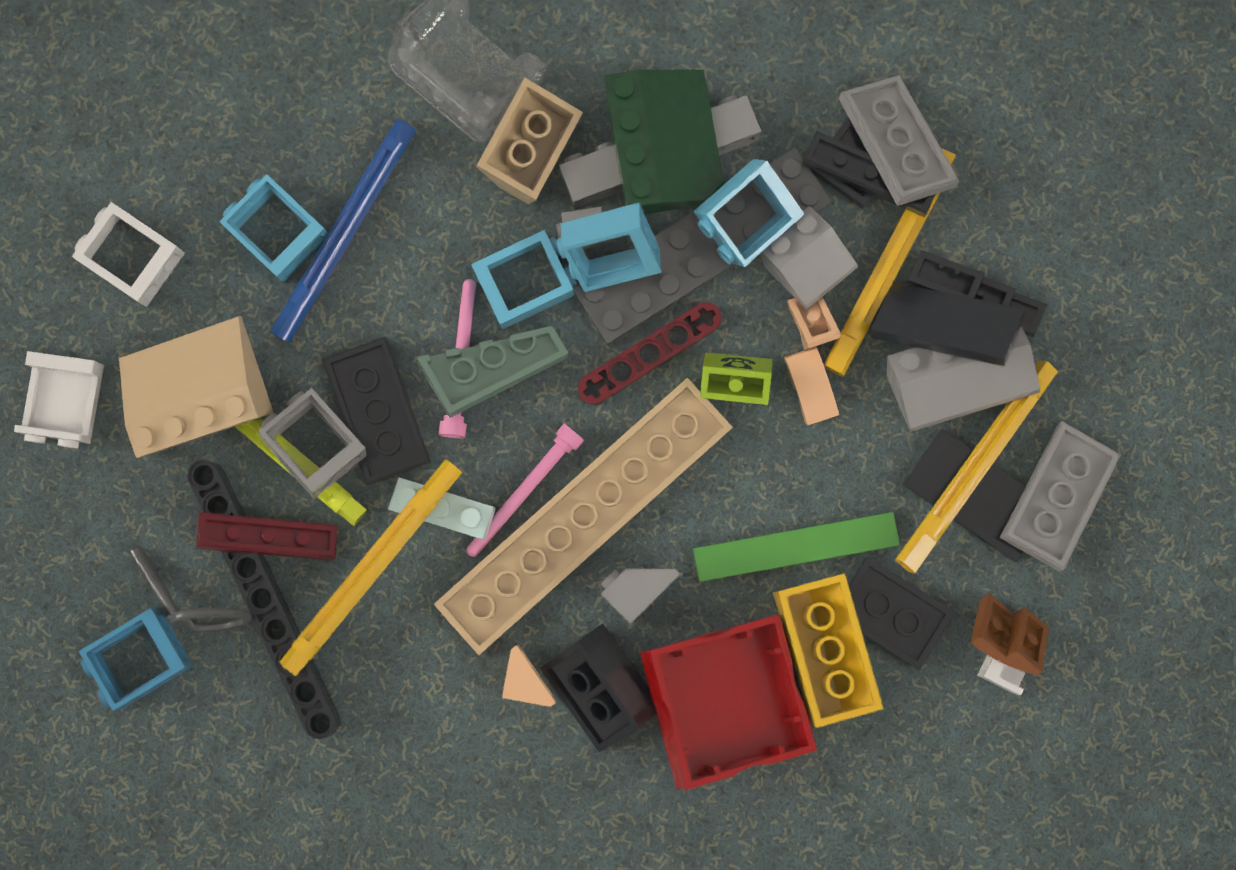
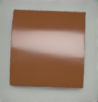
M988 593L979 601L971 644L1005 665L1026 673L1038 675L1043 670L1049 627L1025 607L1014 614L993 595Z

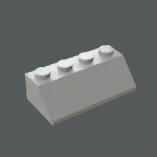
M1022 326L1005 367L917 347L887 356V379L910 432L1040 393L1031 345Z

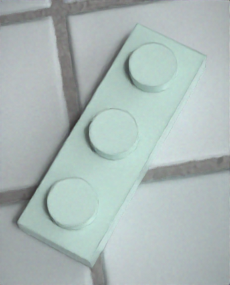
M399 477L388 510L400 513L424 485ZM446 492L440 499L439 504L425 519V522L486 540L496 508Z

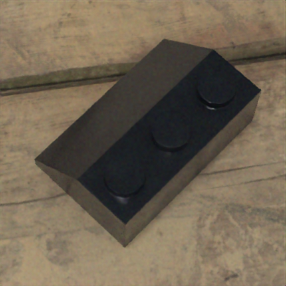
M603 623L541 667L545 676L598 752L638 729L656 714L650 689Z

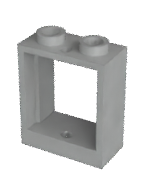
M310 388L305 393L303 391L296 393L287 402L288 407L280 414L273 413L260 424L261 429L258 431L261 441L315 500L367 455L363 444L318 394ZM313 408L346 447L313 475L308 477L278 444L275 438Z

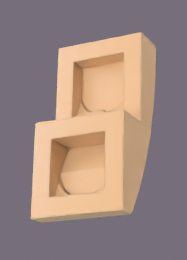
M817 347L784 357L805 423L811 425L838 416L839 411Z

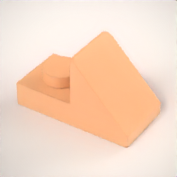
M823 297L807 310L795 298L787 300L790 312L800 331L804 350L841 338L840 331Z

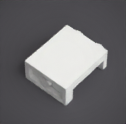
M27 351L25 365L32 367L22 425H15L14 432L24 434V441L45 444L46 438L58 439V446L78 449L79 443L90 444L104 365L94 360Z

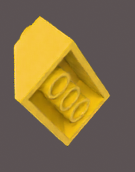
M845 573L773 592L810 726L818 728L882 710V702Z

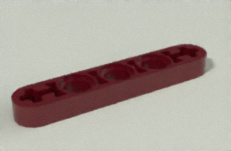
M710 302L698 304L587 374L580 380L578 385V393L581 400L588 405L601 404L704 339L720 325L721 313L719 308ZM704 310L706 314L712 312L715 315L711 320L713 325L708 326L706 323H702L696 327V331L700 334L694 336L691 326L684 320L690 318L691 324L700 319V311ZM675 327L684 329L688 335L687 341L682 345L672 344L668 338L671 329ZM644 346H655L659 351L658 360L653 363L644 362L640 357V351ZM618 363H625L631 369V375L625 381H618L612 375V369ZM605 371L609 382L615 388L609 390L606 384L599 389L600 396L598 398H595L593 395L586 396L584 394L587 391L586 384L590 381L594 385L602 382L604 379L599 374Z

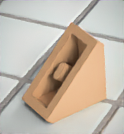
M516 645L510 652L502 698L551 707L557 700L522 648Z

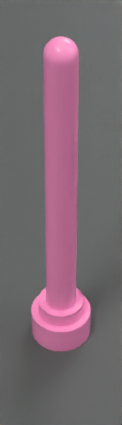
M467 279L463 283L456 348L459 347L460 349L468 348L470 344L476 283L472 279ZM461 413L451 418L448 415H444V420L440 421L438 435L464 439L467 424L464 423V417L461 416Z
M565 423L555 433L558 435L554 439L555 445L493 516L486 540L475 537L468 545L466 551L470 557H476L565 452L570 453L572 449L576 451L585 441Z

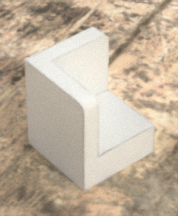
M987 655L977 676L1021 696L1024 689L1019 687L1026 672L1014 669Z

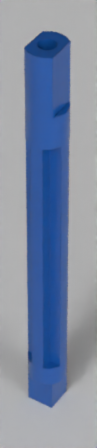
M397 119L388 135H386L272 327L270 333L290 343L415 134L416 129L407 122Z

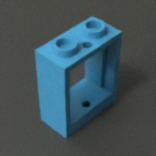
M161 608L146 610L79 651L83 658L81 666L84 672L90 678L94 677L100 688L98 690L100 700L107 708L111 707L112 711L126 708L193 667L191 660L172 627L168 624ZM146 627L169 669L125 695L101 653Z

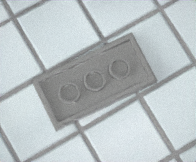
M900 75L841 92L839 101L897 206L957 187L959 183L957 175Z
M1063 421L1058 423L1000 538L1059 572L1063 571L1121 454Z

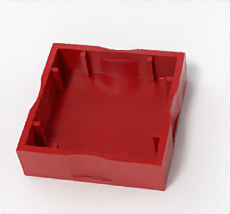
M780 615L760 618L640 652L677 789H693L735 776L737 773L752 766L774 764L817 751L804 701L794 681L793 662Z

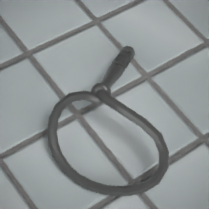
M137 547L130 552V556L138 565L146 581H148V585L169 612L167 616L169 625L178 629L183 628L185 625L191 631L212 632L242 627L252 621L250 613L236 609L196 608L179 611L166 585L162 582L161 577L157 574L149 558H147L143 548ZM228 617L238 619L216 623H194L190 618Z

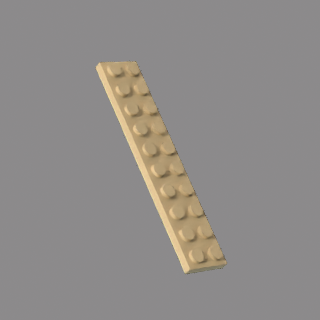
M688 377L434 603L435 607L478 655H481L733 428L708 399L700 398L701 392Z

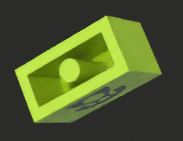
M705 352L700 398L768 405L772 359Z

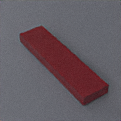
M199 512L197 517L195 549L330 561L336 558L337 525Z

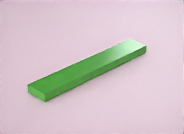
M894 512L693 548L698 580L703 582L899 546L900 542Z

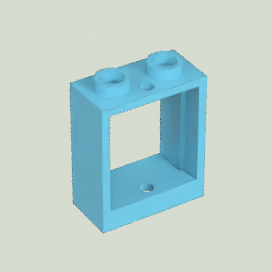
M758 159L750 161L693 211L700 220L697 223L700 230L708 238H713L718 244L717 252L720 257L729 265L732 263L743 267L747 266L804 215V212L768 161ZM753 180L776 214L737 248L713 214Z
M266 174L262 179L258 178L249 185L246 191L247 194L239 202H234L226 208L220 223L284 283L323 243L328 232ZM273 194L307 225L305 230L274 261L239 229Z
M640 203L561 223V238L557 239L558 251L562 259L567 258L571 277L574 281H579L584 292L661 273L660 248ZM625 235H630L635 246L634 249L588 260L582 246Z
M545 230L471 264L502 330L574 296L572 286L576 285L577 282L572 279L569 266L563 268L558 259L560 254L556 238H548ZM542 245L561 287L508 311L489 270Z

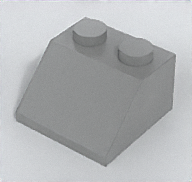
M810 206L803 211L804 215L760 253L764 267L806 310L858 268L857 263L833 228Z
M615 569L601 583L605 588L601 595L631 624L680 573L676 569H625L620 574Z

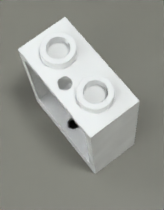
M111 202L108 207L99 211L94 221L95 225L88 235H83L78 240L72 257L147 307L185 252ZM119 219L160 245V248L132 287L91 260Z

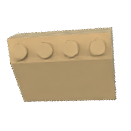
M241 316L119 358L125 427L136 458L155 454L274 413Z

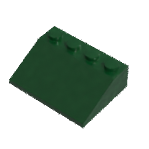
M704 69L633 70L604 75L605 93L625 206L640 203L644 214L699 206L724 185Z

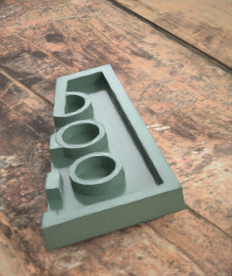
M553 326L510 335V338L503 340L479 342V345L464 349L458 347L445 350L443 354L430 357L429 354L417 357V362L448 417L451 418L567 359L569 353Z

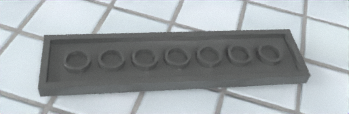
M795 147L771 162L770 166L802 211L810 206L819 213L830 206L832 201L810 168L802 164L803 158ZM752 180L715 212L713 216L738 248L776 213ZM694 212L654 236L660 248L661 273L587 292L583 291L580 283L573 287L575 296L607 345L736 265L732 263L729 265L720 257L717 252L718 244L713 238H708L697 225L700 220Z

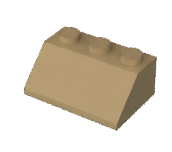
M524 78L476 167L502 190L526 204L532 203L537 199L583 112L529 79Z

